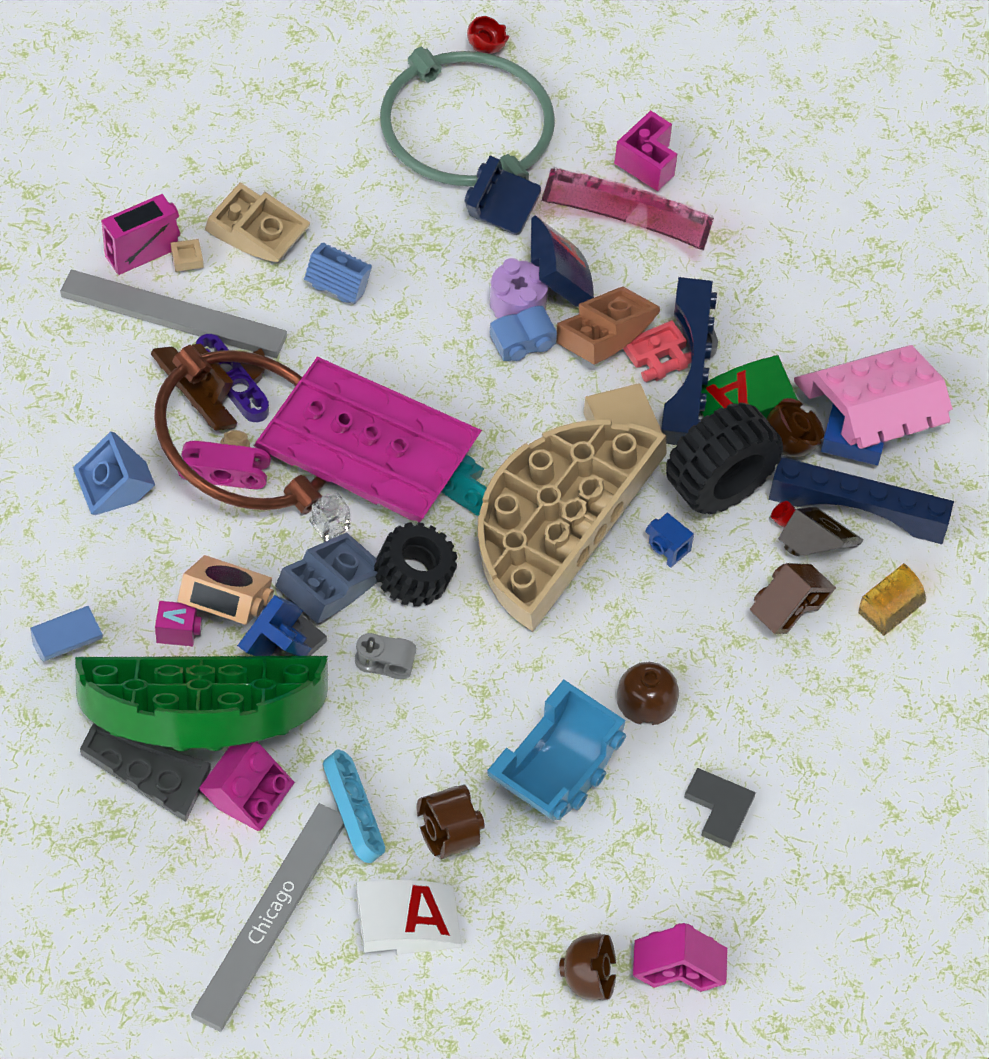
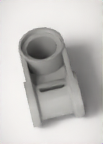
M366 633L358 638L356 643L357 653L355 655L357 668L363 672L386 675L395 679H407L410 677L416 653V645L413 642L402 638L380 636L374 633ZM370 641L373 642V647H370Z

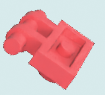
M673 320L641 333L623 348L636 368L646 364L650 368L641 372L645 382L653 379L656 381L663 379L667 373L676 369L678 371L686 369L688 364L691 363V352L683 353L681 349L686 347L687 340ZM667 355L671 357L670 360L661 363L659 360Z

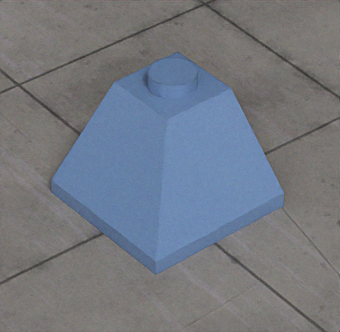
M111 431L73 467L89 510L93 515L135 504L155 486L146 461L115 432Z

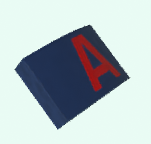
M536 215L532 217L531 263L539 267V280L576 307L580 303L594 298L591 272L579 248Z

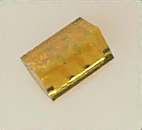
M903 563L862 596L858 613L885 636L926 602L924 587L916 574Z

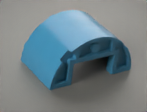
M563 679L545 701L544 717L515 752L506 747L487 770V774L492 780L553 821L560 820L573 808L579 810L585 803L588 796L586 793L592 785L598 787L606 775V771L603 769L610 760L614 750H618L626 738V734L623 733L626 720Z

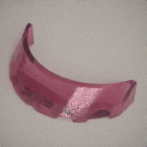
M559 167L551 168L541 200L627 222L679 240L703 251L714 220V216L709 213L695 210L692 206L667 199V197L609 179L594 177L578 171L571 172Z

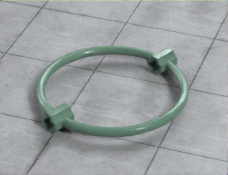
M421 46L414 49L413 53L408 57L410 67L404 70L391 83L385 93L380 109V123L384 138L397 158L418 174L434 181L457 186H475L478 180L477 175H458L439 171L411 156L395 136L391 123V110L401 88L414 76L418 75L422 81L429 83L435 80L438 74L441 73V65L455 62L482 63L503 69L521 79L532 89L541 104L544 126L540 140L534 149L521 161H518L515 156H510L509 154L500 157L503 170L529 180V173L526 170L534 165L545 153L552 139L555 127L552 102L541 83L518 64L496 55L474 51H456L433 56L428 48L424 49Z

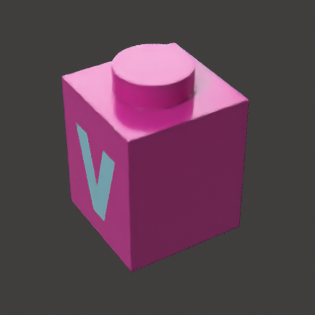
M159 601L155 623L156 643L193 647L195 635H201L202 617L197 616V608L179 602Z

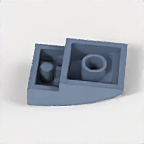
M346 532L307 549L302 560L282 568L275 586L318 624L353 603L377 583L375 577L377 572L374 571V565L377 560L376 557Z

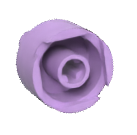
M509 258L495 270L491 279L490 307L495 312L497 319L507 315L518 314L534 306H544L546 310L548 286L539 280V267L527 261Z

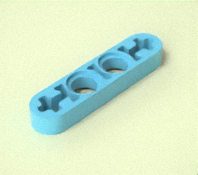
M335 750L323 761L326 776L356 855L366 863H373L385 853L384 841L352 758L345 751Z

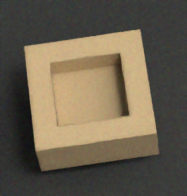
M199 239L170 243L175 272L204 268Z

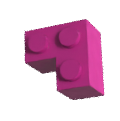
M650 110L617 141L614 164L656 191H659L675 175L678 154L668 148L672 124Z
M679 923L673 928L660 932H651L648 936L635 940L633 976L653 988L680 980L700 992L726 984L728 948L715 941L714 938L696 930L692 925Z

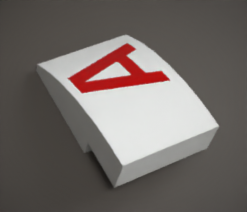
M370 880L356 882V896L364 953L396 949V955L462 948L453 886L419 880Z

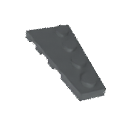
M95 723L92 724L80 748V753L83 757L185 822L200 794L199 787L211 770V763L162 746L113 736Z

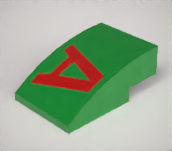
M779 355L744 364L708 380V385H702L701 393L707 394L705 411H700L702 418H704L706 415L710 416L721 407L727 408L729 404L746 403L755 406L767 419L769 413L783 399H798Z

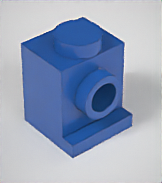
M668 512L659 520L654 519L647 526L645 532L649 535V544H651L655 552L663 554L668 558L667 565L670 568L691 551L694 533Z

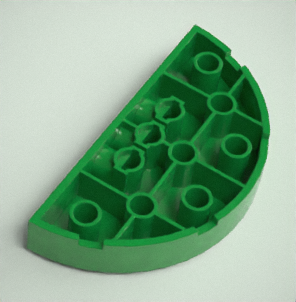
M328 656L75 657L77 701L80 709L89 720L110 732L113 736L146 744L173 747L177 751H187L191 748H206L210 751H218L226 746L247 744L277 735H286L291 729L303 724L319 711L325 702L328 691Z

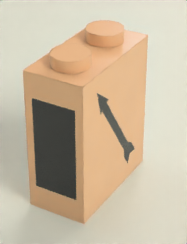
M204 555L183 574L177 602L247 625L255 616L258 617L262 609L272 599L274 590L270 589L272 577Z

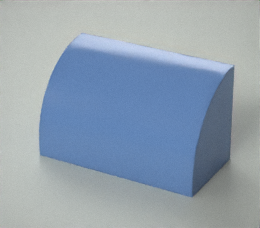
M89 606L30 628L32 643L43 662L103 639V634Z

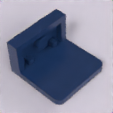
M490 155L487 162L482 163L477 171L476 177L478 180L474 188L470 187L465 195L464 202L469 216L514 235H519L541 194V187L534 182L503 170L500 159Z

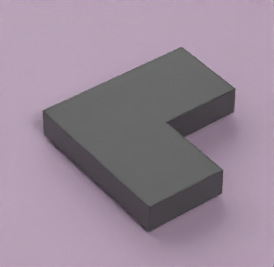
M697 768L684 798L712 810L701 836L731 848L755 798L756 792Z

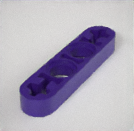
M204 334L196 341V344L201 343L204 347L214 348V351L229 350L222 340L214 334ZM219 362V365L229 364L232 366V369L226 372L234 381L232 387L238 383L248 386V389L243 392L234 391L231 387L227 394L230 400L248 421H264L269 415V401L265 394L239 362ZM250 398H252V403L255 406L254 408H251V402L249 400Z

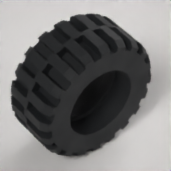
M746 403L729 404L727 408L721 407L710 416L706 415L701 419V422L696 426L693 425L688 430V433L679 439L676 448H673L670 452V459H667L666 475L670 483L695 512L702 514L722 512L732 505H737L746 496L749 497L757 487L762 486L766 482V478L769 475H772L783 453L782 438L755 406Z

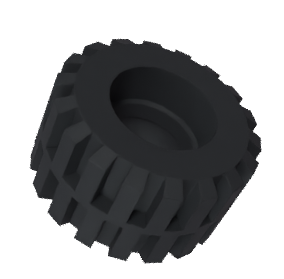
M412 522L405 523L404 527L397 526L393 533L390 532L376 558L374 571L377 572L375 576L377 582L383 583L381 589L384 593L389 591L391 593L390 598L393 600L398 598L402 600L401 604L408 605L411 602L414 607L421 606L422 602L429 605L434 599L438 600L443 592H445L457 568V552L452 551L454 548L453 543L445 540L447 535L443 532L439 534L435 531L436 527L430 525L427 528L424 526V523L420 522L414 526ZM404 558H413L420 561L428 571L412 568Z

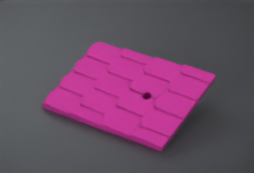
M317 356L253 446L266 451L291 466L296 465L327 482H333L376 505L378 503L409 520L421 522L482 430Z

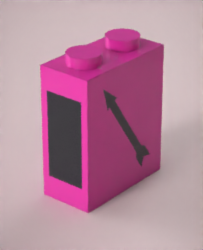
M163 194L101 220L105 257L118 275L171 253L170 243L178 242L180 231L177 226V218H179V213L174 203H169Z

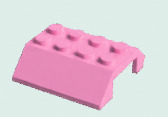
M913 345L885 351L794 378L795 384L809 399L826 395L845 416L841 435L850 445L857 443L860 449L879 444L880 441H890L903 437L905 434L910 435L927 430L929 427L933 428L950 423L949 411L953 409L945 379Z

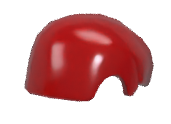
M488 16L476 17L467 29V38L470 45L475 51L496 54L505 46L510 37L506 35L505 25L499 24L495 19Z

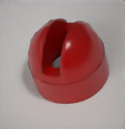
M783 501L773 509L771 518L781 527H785L796 509L789 501Z

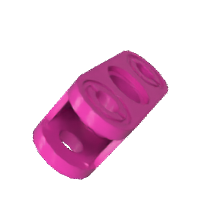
M188 441L183 444L181 453L183 460L197 474L214 485L246 489H260L266 485L267 475L262 470L269 467L271 456L262 449L203 441Z

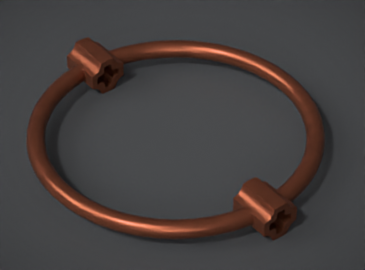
M188 345L182 348L173 358L172 362L177 368L170 373L160 387L154 410L155 429L158 440L174 468L194 487L210 497L229 505L254 510H275L295 505L301 513L307 514L321 503L323 497L318 490L327 481L316 476L310 482L305 476L299 475L285 487L283 491L285 493L284 496L274 498H253L231 493L208 482L183 460L172 442L166 419L168 400L177 383L183 377H186L193 384L200 382L210 373L212 368L210 364L239 362L255 365L276 373L295 387L302 376L278 361L255 353L223 350L200 354L194 346Z

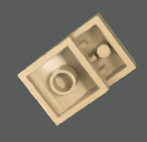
M239 182L208 217L205 231L245 253L268 261L279 262L307 230L310 222L268 193L264 192L260 196Z

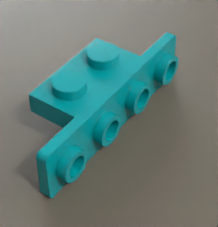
M465 455L441 492L479 516L483 503L482 499L487 487L476 480L481 477L484 468L475 463L472 457Z

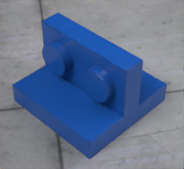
M274 595L237 646L253 656H271L277 646L291 654L307 656L312 650L310 646L304 643L307 637L292 627L304 610L295 603Z

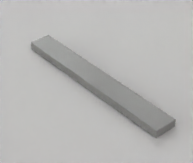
M72 269L60 290L61 297L197 336L214 334L225 344L253 352L261 348L265 355L274 358L278 357L287 337V331Z

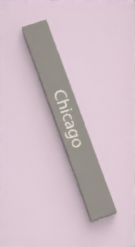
M320 803L317 805L191 1013L193 1019L219 1032L223 1030L345 825L340 812Z

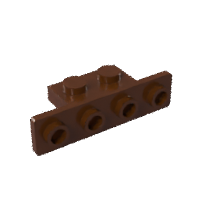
M201 343L192 344L200 354L208 353ZM174 347L154 348L152 350L151 356L168 376L177 368L172 361L179 352ZM218 363L210 364L212 367L210 373L196 384L190 383L186 377H183L177 383L176 387L182 391L191 402V405L198 410L208 425L215 431L236 427L238 422L223 406V402L234 381Z

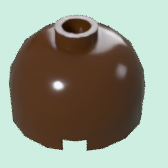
M785 398L773 408L766 420L782 438V455L792 458L806 456L822 443L820 442L824 438L822 424L812 410L806 413L800 408L803 405L802 402L792 398Z
M641 662L628 668L622 675L617 689V704L626 718L641 725L642 722H652V725H658L668 720L676 711L679 688L677 679L669 669L659 663Z
M601 933L581 936L570 944L565 957L560 959V975L566 978L568 987L577 996L587 1000H608L611 998L616 982V974L610 975V964H616L615 950L611 937Z

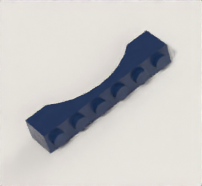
M678 277L674 317L681 325L688 339L691 352V368L683 385L664 404L661 431L666 435V444L678 445L679 439L682 436L684 437L693 425L696 426L701 422L699 411H705L707 394L701 393L702 385H708L709 368H704L705 359L710 360L712 343L707 342V334L713 335L715 317H709L710 309L715 310L717 292H712L713 281Z
M781 457L779 464H777L768 499L779 503L789 501L795 507L830 504L861 509L893 522L912 537L938 544H943L954 504L952 500Z

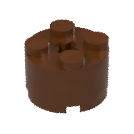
M465 784L418 799L417 817L423 815L425 825L420 826L421 833L427 847L434 856L440 855L439 859H444L475 848L480 844V830L485 828V823L481 812L474 810L469 789Z

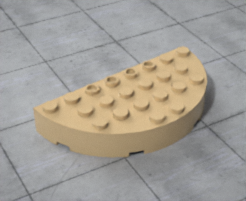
M612 420L575 422L542 433L541 438L529 445L525 443L498 468L490 480L482 499L483 503L480 515L478 516L479 547L484 573L492 592L505 610L520 624L532 632L536 629L666 456V435L654 429L630 422L629 425L614 424Z

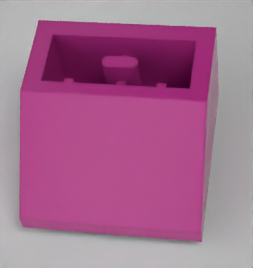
M256 741L229 746L199 789L218 810L256 831H261L295 782Z

